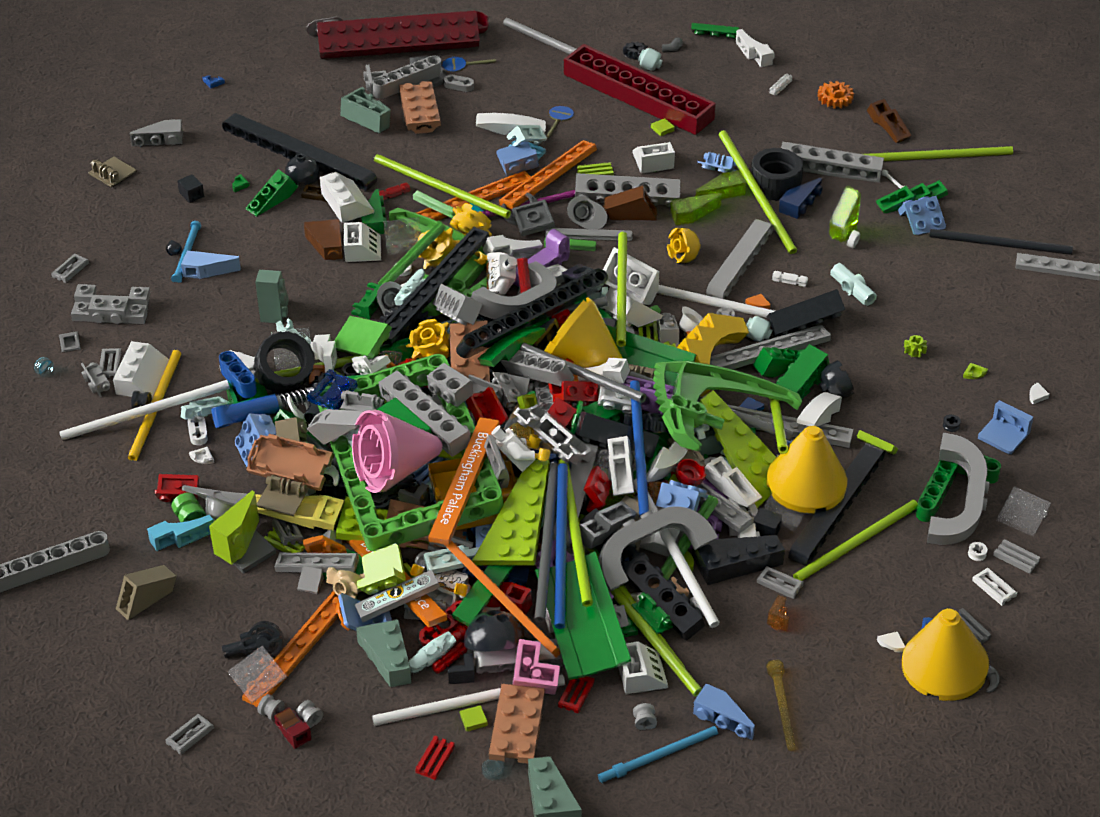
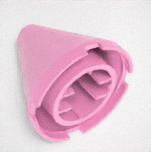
M380 410L364 411L355 423L360 426L358 434H353L352 437L354 466L359 480L366 481L368 484L366 489L372 493L387 491L437 457L442 451L443 445L437 436Z

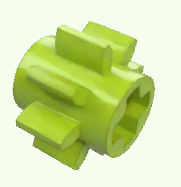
M918 335L910 336V339L904 342V353H908L911 357H921L922 353L926 354L927 341Z

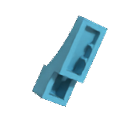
M209 514L187 522L167 523L164 521L147 529L149 540L156 551L174 543L180 548L209 535V525L213 523V519Z

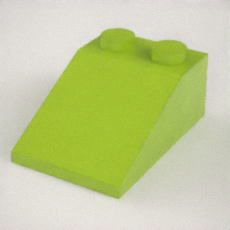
M254 491L248 493L209 525L214 554L231 565L238 559H241L247 552L259 523Z

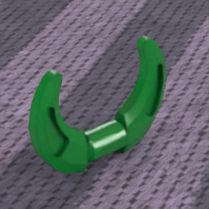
M581 400L576 404V414H574L570 432L573 434L583 409V401Z

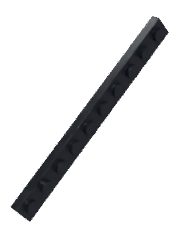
M473 227L385 322V324L392 327L389 332V338L384 341L385 343L392 345L435 298L440 285L446 286L486 242L489 232Z

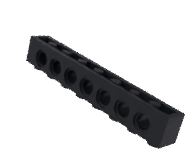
M596 508L579 521V525L594 519L599 511ZM620 528L613 532L609 537H607L604 540L603 544L596 546L595 548L600 552L604 544L608 541V539L614 533L620 530ZM635 543L625 547L621 553V566L629 580L628 582L638 592L650 594L651 598L657 603L655 607L660 606L670 616L673 629L685 641L690 639L705 626L702 611L698 607L693 608L689 604L691 603L689 598L684 593H678L676 585L670 579L666 580L663 577L664 574L656 565L653 567L649 563L650 559L644 552L639 553L636 550L637 546ZM627 557H633L629 561H624ZM642 570H645V571H646V572H645L644 574H642V575H639V574H638L639 571H642ZM659 584L657 588H651L652 585ZM667 598H673L670 602H664ZM680 612H687L684 616H677Z

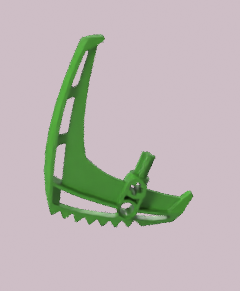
M396 208L389 212L390 221H402L421 233L430 230L438 222L402 208ZM453 229L452 238L461 241L465 235ZM481 246L477 251L486 255L483 251L484 247ZM474 254L446 286L471 298L473 291L483 286L487 288V277H485L468 289L481 274L488 261L480 265L474 261L479 259ZM425 274L422 279H426L429 275ZM434 299L422 311V313L428 312V316L442 314L436 310L437 306L432 304Z
M691 361L658 362L654 366L656 368L653 378L655 382L653 388L656 390L654 395L657 397L656 403L660 405L659 410L664 413L662 419L672 438L681 447L699 451L702 446L701 442L694 437V428L706 424L721 430L725 421L723 418L708 414L706 407L702 403L697 402L705 390H727L785 401L796 410L799 409L802 403L801 397L794 391L732 369ZM665 371L678 374L671 399L667 398L664 379Z

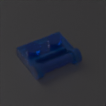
M329 369L325 373L323 380L313 391L307 394L306 398L313 404L338 410L344 402V399H341V393L346 390L353 392L358 386L357 380L339 375L334 370ZM333 382V384L326 391V393L323 396H319L323 392V390L329 385V383Z

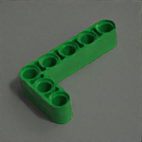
M983 455L987 465L986 481L990 484L996 483L999 479L1001 463L994 458ZM944 460L939 461L918 500L916 517L920 521L929 522L931 516L935 517L957 473L968 476L964 468L959 464Z

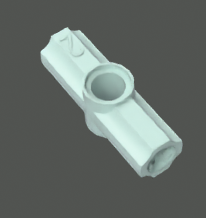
M841 263L836 264L831 270L830 275L841 284L843 291L848 292V295H854L866 306L876 300L877 294L866 286L862 275H854Z

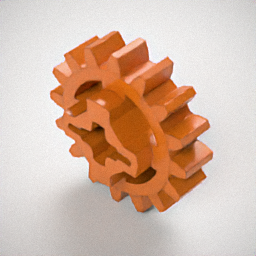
M829 81V84L824 83L818 89V100L822 101V105L827 104V107L833 106V108H836V106H839V108H842V105L847 107L848 103H852L854 96L853 88H850V85L845 86L844 82L838 83L836 81L832 83Z

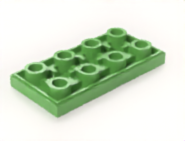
M349 316L334 340L336 350L373 359L379 354V348L383 342L389 338V332L392 327L385 323Z

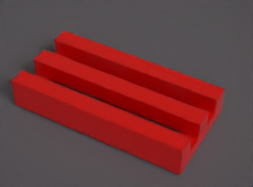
M589 676L578 678L581 681L570 702H566L577 679L570 680L558 702V707H564L566 710H573L575 713H579L595 682V678ZM585 681H586L587 684H586V686H585V688H584V690H583V692H582V694H581V696H580V698H579L577 704L575 705L574 702L576 701V699H577V697H578V695H579V693H580V691H581V689H582V687H583V685H584V683H585Z
M434 736L415 768V772L436 780L452 753L455 743L451 741L447 743L446 739L442 738V740H439V737ZM436 745H438L425 770H422L426 762L428 761L429 757L431 756L433 750L435 749ZM445 747L446 750L443 753L441 759L439 760L437 766L435 767L433 773H430L441 751Z

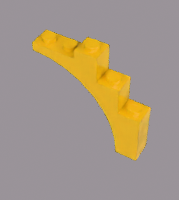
M708 313L676 348L696 354L695 362L710 365L711 352L714 347L726 343H739L749 332L744 319L741 317ZM705 390L700 396L704 397L710 390Z

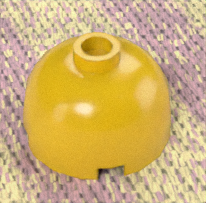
M675 228L671 231L668 237L671 241L670 244H667L668 255L671 259L675 257L676 263H688L695 259L700 250L697 234L687 228ZM684 253L680 259L676 257V254Z

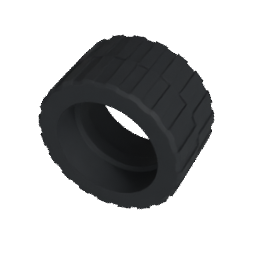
M770 148L758 152L753 157L751 173L767 200L779 201L788 190L802 185L804 165L803 160L796 153L783 148Z
M280 331L271 334L262 342L254 358L253 368L255 376L265 389L273 391V393L286 394L294 392L301 388L310 376L315 364L314 352L306 339L297 333ZM277 348L290 350L300 361V372L293 377L277 375L270 369L267 363L268 353Z

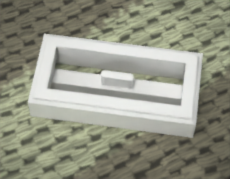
M989 568L973 576L972 581L1001 606L1006 601H1010L1012 597L1017 596V592ZM985 575H987L993 581L991 582L988 578L985 577ZM998 585H999L1003 590H1005L1008 594H1005L1002 590H1000V589L998 588Z

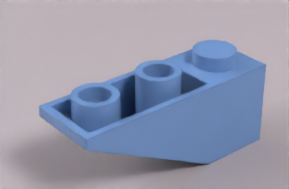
M705 684L694 701L693 714L701 720L715 723L721 729H729L739 737H747L752 740L755 729L752 721L725 691Z

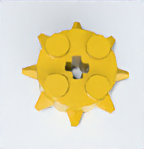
M464 203L461 208L456 206L457 209H452L456 215L450 222L451 227L459 230L463 235H466L473 227L489 232V236H492L489 231L492 226L490 224L491 221L481 211L472 210L473 206L468 203Z
M452 228L444 230L418 256L425 260L423 266L425 270L431 266L436 268L460 242V240L452 238ZM426 231L425 233H421L420 236L418 237V241H419L428 231Z
M435 319L420 322L419 327L411 331L409 336L410 343L406 345V347H413L414 349L412 358L421 359L435 354H442L447 359L450 356V334L447 332L450 324L448 322L441 324Z

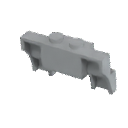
M77 285L74 294L75 303L71 312L72 321L145 324L151 293L150 287H131L129 296L96 295V285Z
M536 404L527 409L518 407L515 410L514 414L519 417L517 421L525 428L530 426L540 434L539 438L546 444L550 442L554 446L552 449L559 454L558 457L564 462L568 463L571 461L577 464L583 459L589 463L596 455L592 449L539 405Z

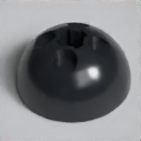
M490 610L479 614L471 621L465 632L464 646L474 651L507 650L518 647L519 639L527 640V634L522 623L514 615L500 610Z

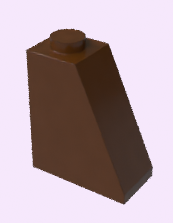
M644 186L605 197L603 208L611 220L657 221V208Z
M339 219L304 222L305 237L324 260L343 259Z

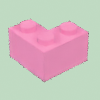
M519 639L513 685L545 688L546 694L555 695L560 666L538 663L541 642Z

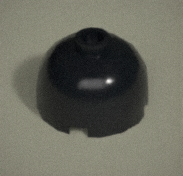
M305 154L296 155L288 161L285 167V174L296 185H299V182H304L305 185L314 183L320 176L317 162L313 158L305 156Z
M836 360L823 369L821 373L822 383L819 386L823 393L838 395L844 399L855 392L852 391L854 388L846 370H841L839 367L842 364Z

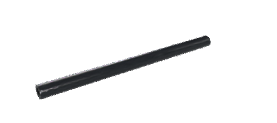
M930 229L929 234L931 238L1072 255L1073 246L946 230Z

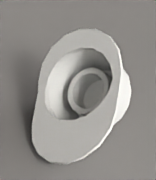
M682 307L683 316L679 327L684 331V336L686 337V332L692 331L703 318L693 309Z

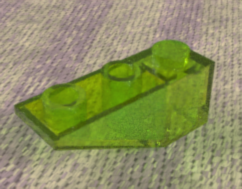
M717 193L671 200L670 213L675 225L693 223L720 208L722 194Z

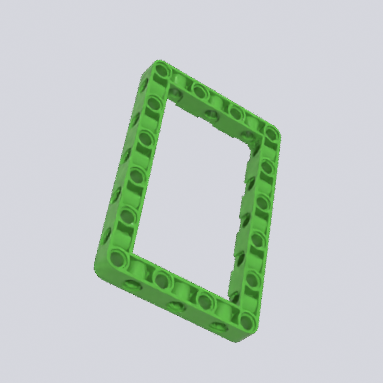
M435 354L321 388L315 394L319 412L326 409L344 410L340 409L344 402V399H341V393L346 390L358 392L359 396L362 393L376 394L380 399H383L378 382L395 371H399L403 376L406 375L414 385L419 387L429 385L427 375L443 363L449 366L448 361L444 355ZM438 395L446 412L454 415L461 425L468 427L471 439L475 426L465 402L456 407L451 403H447ZM341 435L336 441H330L368 550L376 551L392 544L399 545L430 534L444 500L428 507H419L400 513L398 516L389 519H379L371 493L366 489V481H360L357 476L352 446L348 443V439L346 436ZM466 448L461 451L462 456L464 455ZM487 456L474 485L476 492L470 494L457 526L498 514L504 505L501 488Z

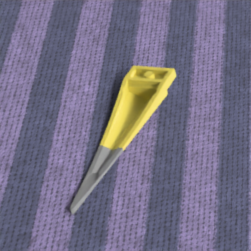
M182 486L183 491L193 494L202 492L231 505H235L247 495L246 493ZM255 494L256 501L258 502L261 495ZM326 495L305 496L294 516L260 507L257 508L260 514L311 529L319 527L333 531L342 511L344 500Z

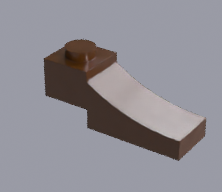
M885 99L870 104L867 112L874 124L878 123L882 126L894 142L898 143L912 136L896 109L891 110Z

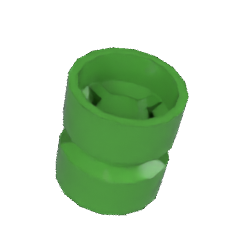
M192 493L180 494L172 502V510L180 522H187L207 516Z

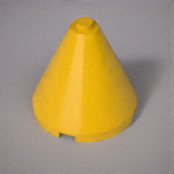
M589 297L586 298V302L583 300L573 311L544 350L564 360L569 358L574 361V364L583 368L605 364L608 358L623 359L595 302Z
M809 426L788 445L787 453L780 454L771 463L767 473V487L772 491L771 496L782 506L797 512L815 513V509L826 507V510H829L841 502L846 493L847 476L822 429L816 426Z
M953 609L940 611L907 643L902 654V670L907 681L920 693L926 696L927 693L939 696V700L943 701L960 700L976 693L985 683L989 669V659L984 647L960 614Z

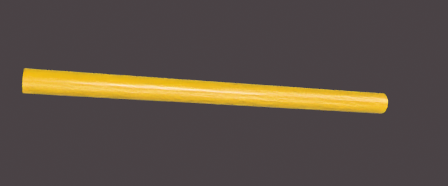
M173 350L151 403L163 400L181 357L179 350ZM157 412L145 415L128 455L129 460L137 461Z

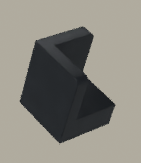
M194 175L177 180L179 193L189 203L204 197L203 184Z
M760 508L753 521L756 532H759L760 536L778 535L782 526L783 515Z
M473 653L464 654V665L448 666L449 684L475 682Z

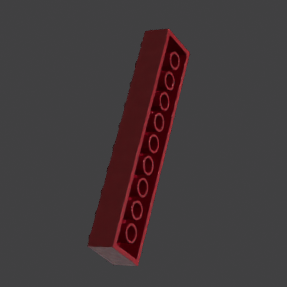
M477 11L317 22L320 59L479 47L480 42Z
M585 44L564 58L565 76L659 119L665 118L671 124L694 135L698 134L715 119V102Z

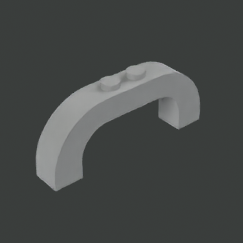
M534 261L528 264L531 289L517 296L507 297L498 295L483 286L473 291L471 298L483 304L479 314L497 319L555 290L556 278L548 268Z
M943 433L939 460L959 464L968 475L964 511L959 516L949 519L931 516L927 543L948 545L967 539L977 528L981 512L986 510L987 499L984 498V493L988 494L989 482L986 481L987 465L981 451L972 442L961 436Z
M675 506L661 509L655 513L650 510L642 514V519L636 522L634 519L623 524L624 527L614 533L604 544L598 558L608 591L615 590L629 581L621 566V553L625 547L662 529L675 528L685 533L694 550H697L718 538L713 527L696 511Z

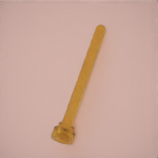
M772 660L766 665L767 672L774 680L787 749L794 751L796 745L782 676L785 672L784 664L781 660Z

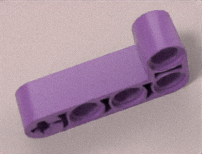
M556 229L550 230L546 236V247L529 258L528 264L537 261L545 267L556 264L561 265L563 261H567L569 258V237ZM517 266V267H516V279H515V281H514L513 284H514L515 286H517V287H520L519 274H518V266Z

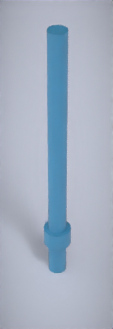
M713 726L627 763H618L612 766V769L598 774V779L602 783L614 777L620 778L625 776L628 771L717 735L718 730Z

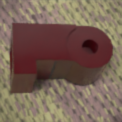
M291 707L274 715L276 725L294 749L312 740L310 727L306 722L303 723ZM303 734V738L300 741H296V738Z

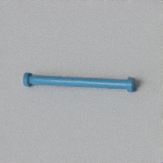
M193 221L190 225L191 230L177 269L171 277L172 282L181 283L182 281L181 263L186 252L191 251L197 232L201 229V223L198 221Z

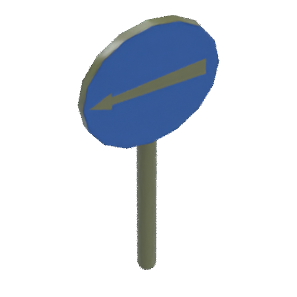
M451 57L446 59L442 66L447 71L457 72L463 70L466 65L496 62V59L465 62L463 58Z
M556 106L549 111L550 117L556 121L548 132L547 138L551 136L559 121H566L573 117L574 112L572 109L565 106Z

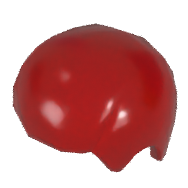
M683 459L677 464L675 470L676 478L680 483L695 487L700 485L707 475L705 474V467L700 466L697 461L692 459Z

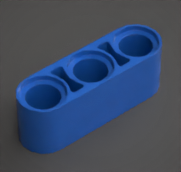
M222 352L219 355L222 375L240 396L244 398L255 396L257 390L253 373L234 352Z

